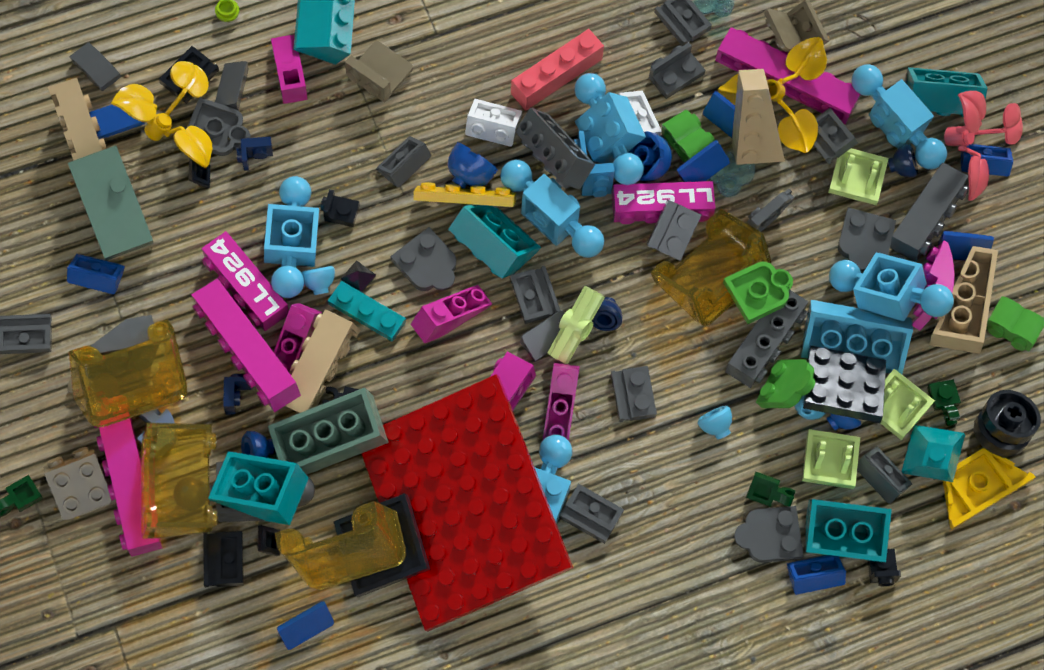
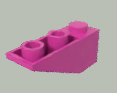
M295 34L271 38L283 104L308 100L299 52L293 50Z
M475 285L422 306L411 322V326L425 344L448 334L490 307L492 303L480 286Z
M301 303L291 305L274 350V354L289 374L292 364L295 360H299L303 353L301 349L305 339L308 336L311 337L315 330L313 327L315 319L320 313L322 314V312Z
M554 362L543 440L551 435H561L569 441L580 366Z

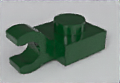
M954 379L929 384L927 387L929 395L935 400L932 404L934 411L942 410L947 426L957 424L960 415L956 407L961 404V400Z
M755 471L746 498L770 507L773 500L791 507L795 490L788 487L780 488L778 487L780 480Z
M29 475L5 488L8 495L0 499V518L7 515L15 506L19 512H22L43 500L42 495Z

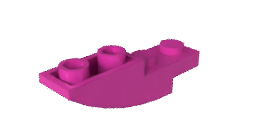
M943 241L938 248L933 246L926 256L928 263L926 262L923 266L927 283L925 288L933 284H941L953 293L954 263L949 244ZM919 303L913 311L915 318L912 326L921 330L932 318V316L923 311Z

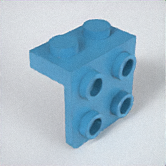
M578 131V138L573 141L587 155L584 131ZM595 164L581 187V195L603 197L611 194L615 172L614 164Z

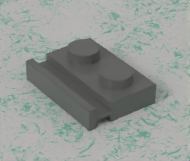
M666 0L660 7H655L654 13L682 46L696 40L711 30L712 24L691 0Z
M831 108L816 118L818 135L814 147L828 164H831V160L836 156L839 158L858 144L856 138Z
M667 199L646 245L681 260L701 214Z
M542 266L540 269H531L510 275V281L525 324L549 318V316L560 311L545 266Z
M51 314L0 316V354L52 352Z
M648 366L623 369L616 372L615 370L611 371L619 422L656 417L657 411Z
M578 483L565 508L560 513L559 518L605 544L622 516L624 509Z

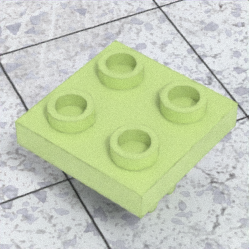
M852 148L839 158L837 157L828 193L877 205L889 158Z
M893 369L885 378L883 418L880 424L900 440H903L935 400L896 369Z
M809 429L807 432L802 481L854 489L856 486L860 437Z

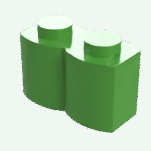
M684 110L663 123L661 129L664 138L676 150L684 163L715 140L710 132H705L700 127L701 122L699 118L688 110Z
M1002 296L987 320L986 329L996 338L1007 339L1015 349L1030 351L1044 328V318L1031 310L1023 308L1017 302Z

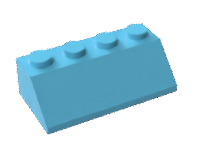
M811 300L805 324L801 358L808 359L811 345L886 360V373H891L893 369H896L902 374L913 333L912 318L906 317L905 321H901L855 307Z

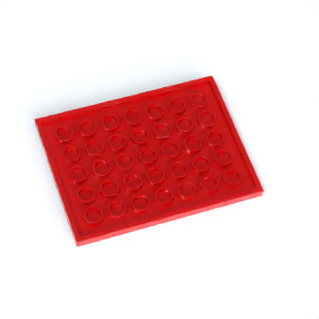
M497 374L384 424L383 427L389 443L361 453L379 503L404 493L409 496L431 569L406 579L425 631L429 632L574 569L504 387Z

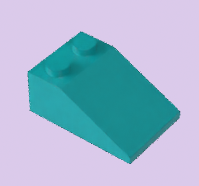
M228 451L208 499L265 521L290 525L309 477L294 462Z

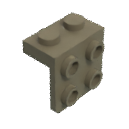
M804 0L788 13L770 8L764 11L766 24L773 31L776 37L775 42L782 51L790 52L798 43L813 37H820L824 45L829 42L827 34L811 2L808 0Z
M375 41L359 60L351 55L345 61L346 76L383 102L387 101L413 71V65L379 41Z
M79 448L72 452L73 456L65 459L56 457L49 460L47 466L43 467L44 475L64 520L72 519L112 502L108 485L98 463L94 448Z

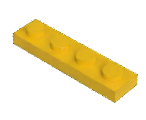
M425 182L415 188L413 200L514 207L517 192H510V188L505 187L495 188V191L485 190L484 186H471L470 189H461V186L457 184L436 187L435 183Z

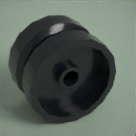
M1000 390L992 394L974 421L973 430L979 443L992 454L1002 457H1014L1022 453L1039 429L1041 415L1034 402L1024 394L1013 390Z

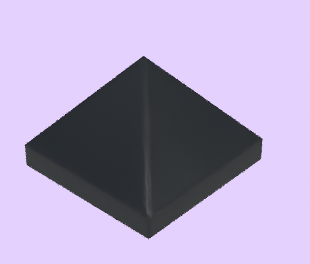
M190 159L189 181L207 189L210 188V165L204 168Z
M356 260L340 279L358 291L363 292L376 277V274Z
M259 525L256 542L258 552L280 556V530Z

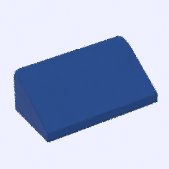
M715 91L703 110V116L732 138L735 105Z
M114 105L89 112L90 117L96 116L100 127V131L96 132L98 139H104L145 124V122L132 118Z
M714 140L677 168V172L683 182H704L727 166L730 160L719 142Z
M969 144L967 148L980 153L981 159L987 160L989 175L1006 177L1010 175L1013 165L1011 148ZM961 151L962 172H968L969 162L973 156L965 151Z
M944 231L938 241V246L943 241L948 242L953 260L966 261L973 246L991 249L994 237Z
M76 254L67 267V282L115 294L125 266Z
M825 555L787 563L792 588L796 595L842 586L846 583V570L839 556Z
M321 601L279 625L277 631L285 647L291 650L333 626L334 620L326 603Z

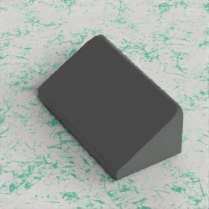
M240 61L224 64L215 100L216 103L239 111L249 71L248 62Z
M409 136L376 170L393 185L400 187L431 157V153L424 142Z
M563 310L558 311L521 336L520 343L534 362L548 354L547 352L560 331L559 323L565 314Z
M877 446L863 455L858 461L857 471L889 504L912 485V482Z

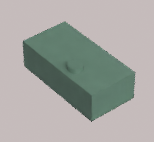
M116 145L68 162L105 261L154 244Z
M365 387L268 425L278 460L297 463L306 475L389 443L374 397Z

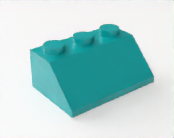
M298 0L293 50L334 65L349 56L352 45L355 0Z
M910 67L907 69V85L930 112H936L941 116H950L951 113L961 114L963 117L962 103L958 94L966 91L981 92L986 100L988 88L978 73Z
M474 204L464 206L448 229L454 234L458 242L465 244L477 259L482 260L490 267L494 275L502 279L515 274L541 249L540 245L497 206Z
M809 499L805 525L806 552L886 562L892 509Z

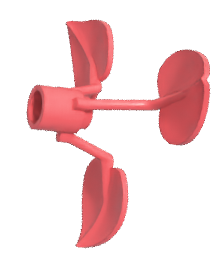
M966 91L958 94L962 103L965 126L947 127L944 134V141L947 146H958L959 151H965L973 155L968 167L969 201L977 198L986 189L989 181L987 160L981 159L980 153L967 148L969 144H973L975 135L1005 132L1006 144L1013 145L1020 140L1023 132L1021 110L1016 103H1010L1006 106L1003 113V128L979 130L982 125L981 120L986 115V101L984 95L978 91Z

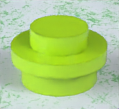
M220 0L215 7L217 18L223 22L234 21L239 16V6L234 0Z

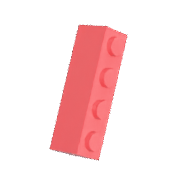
M587 29L512 79L511 95L527 111L530 107H533L600 62L603 57L604 45L590 29Z

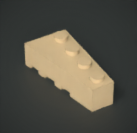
M764 69L738 71L731 144L736 165L785 162Z
M74 78L49 86L48 89L73 161L107 149L104 139H98L96 132L100 131L96 116L90 117L88 110L93 109L88 94L83 96L78 79Z
M972 247L953 288V307L949 313L940 317L932 333L929 345L977 354L981 353L985 339L998 250Z
M326 309L323 314L320 313L315 319L313 325L315 330L311 337L308 336L305 339L301 349L303 353L299 360L294 361L290 369V374H292V378L297 383L301 396L287 404L286 407L298 413L318 406L326 392L327 386L324 383L326 381L330 382L338 371V359L343 358V356L346 357L350 350V338L352 336L357 338L361 331L353 322Z

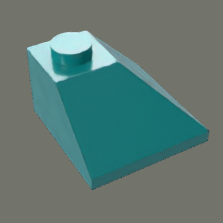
M914 425L901 472L908 475L953 482L965 433Z

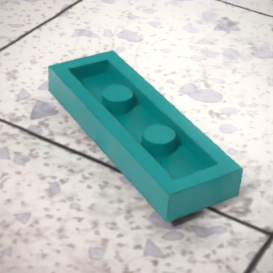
M343 281L340 282L328 299V305L392 342L406 323L405 317Z

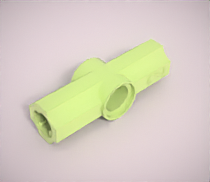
M584 286L572 309L566 311L559 323L560 331L547 352L550 356L565 364L569 363L579 343L588 337L593 328L592 320L605 298L602 294Z

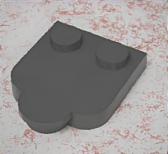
M201 97L199 98L188 127L196 126L207 133L212 142L213 154L219 156L229 155L234 149L241 148V139L251 138L249 130L243 126V116L238 110Z
M790 189L781 192L763 209L757 207L748 216L749 220L743 225L745 230L741 235V238L747 244L777 219L795 199Z
M848 207L838 242L840 254L857 264L860 271H864L876 252L888 255L896 220Z
M430 227L390 256L394 265L420 291H429L432 288L447 290L454 284L456 257Z
M796 506L752 510L747 515L745 523L739 525L734 533L737 545L743 549H748L750 557L756 562L799 560L804 557Z

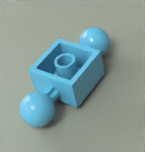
M865 64L858 67L852 75V86L859 94L872 96L876 101L869 113L873 125L880 128L886 135L888 142L892 146H896L897 149L905 144L912 143L916 147V161L921 167L929 170L939 168L947 158V149L942 141L936 138H927L923 134L934 115L902 79L885 90L882 86L883 75L876 66Z
M586 73L580 76L575 83V95L579 101L590 105L591 108L575 120L579 131H584L585 144L592 160L603 164L613 163L614 178L623 185H632L638 182L643 175V163L638 156L628 153V151L646 136L628 98L611 92L605 95V82L597 74Z
M512 160L503 166L500 174L502 184L506 188H510V191H523L521 214L554 245H559L570 235L572 237L573 249L578 255L591 258L602 251L604 246L602 232L594 226H582L578 223L579 202L571 194L567 195L554 178L550 179L543 174L534 182L532 180L531 168L521 160Z
M298 176L287 178L280 186L279 196L285 205L268 204L264 263L281 264V267L272 275L271 285L273 290L283 298H293L303 289L304 278L297 269V266L315 267L319 208L303 207L311 198V187L305 179Z
M876 252L863 273H861L858 265L850 260L836 262L829 272V281L836 290L840 292L854 291L858 309L905 321L915 303H919L923 311L932 317L946 315L954 304L953 294L946 286L933 284L925 288L927 283L922 264Z
M551 435L542 441L539 447V456L543 463L540 469L535 467L556 524L570 491L571 481L559 477L555 473L557 468L565 466L570 461L573 452L571 443L561 435Z

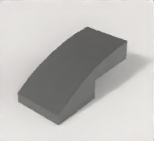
M89 42L69 56L72 62L87 75L89 81L101 91H104L122 77L116 68Z

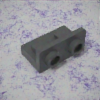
M689 42L684 46L679 45L675 47L668 56L658 58L651 64L649 79L665 99L705 75L704 67L691 53L692 45Z

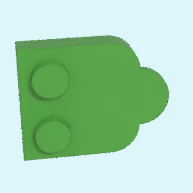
M758 262L724 278L723 284L747 324H750L782 309L787 304L789 291L793 285V278L784 269L776 270L768 262Z
M804 359L777 360L771 369L765 385L760 390L756 403L761 408H791L795 406L802 396L808 394L815 386V379L813 378L814 367Z

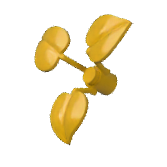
M820 37L806 39L790 50L786 58V66L789 70L795 72L793 75L783 79L780 78L778 81L773 79L767 80L771 101L780 104L790 116L783 118L778 125L780 141L788 148L803 153H808L814 146L818 135V123L815 116L807 109H800L794 114L783 102L782 99L785 96L783 84L796 79L799 75L805 80H814L823 74L827 65V56L823 40ZM738 74L718 88V92L734 105L736 103Z
M186 61L177 62L172 66L170 70L171 79L175 85L183 88V90L165 113L156 114L158 106L153 103L154 96L150 90L142 85H127L114 96L111 102L112 105L119 107L138 121L147 122L144 130L148 138L159 141L164 135L169 137L175 133L173 138L177 147L197 164L204 168L208 167L212 154V142L207 133L196 126H189L186 130L182 126L171 129L172 119L169 116L187 92L195 98H200L207 92L209 87L208 78L200 67Z

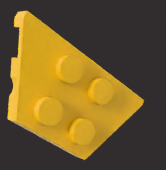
M985 448L959 462L953 482L943 481L950 528L952 530L1022 488L1036 478L1035 475L1031 472L1026 473L1014 466V462L992 454Z

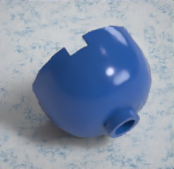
M645 131L646 137L628 153L635 154L643 163L644 170L640 181L651 182L667 173L671 166L672 152L664 138L656 133Z
M457 142L448 158V169L454 176L452 181L463 189L466 186L487 185L498 171L497 168L481 155L470 151L469 147Z

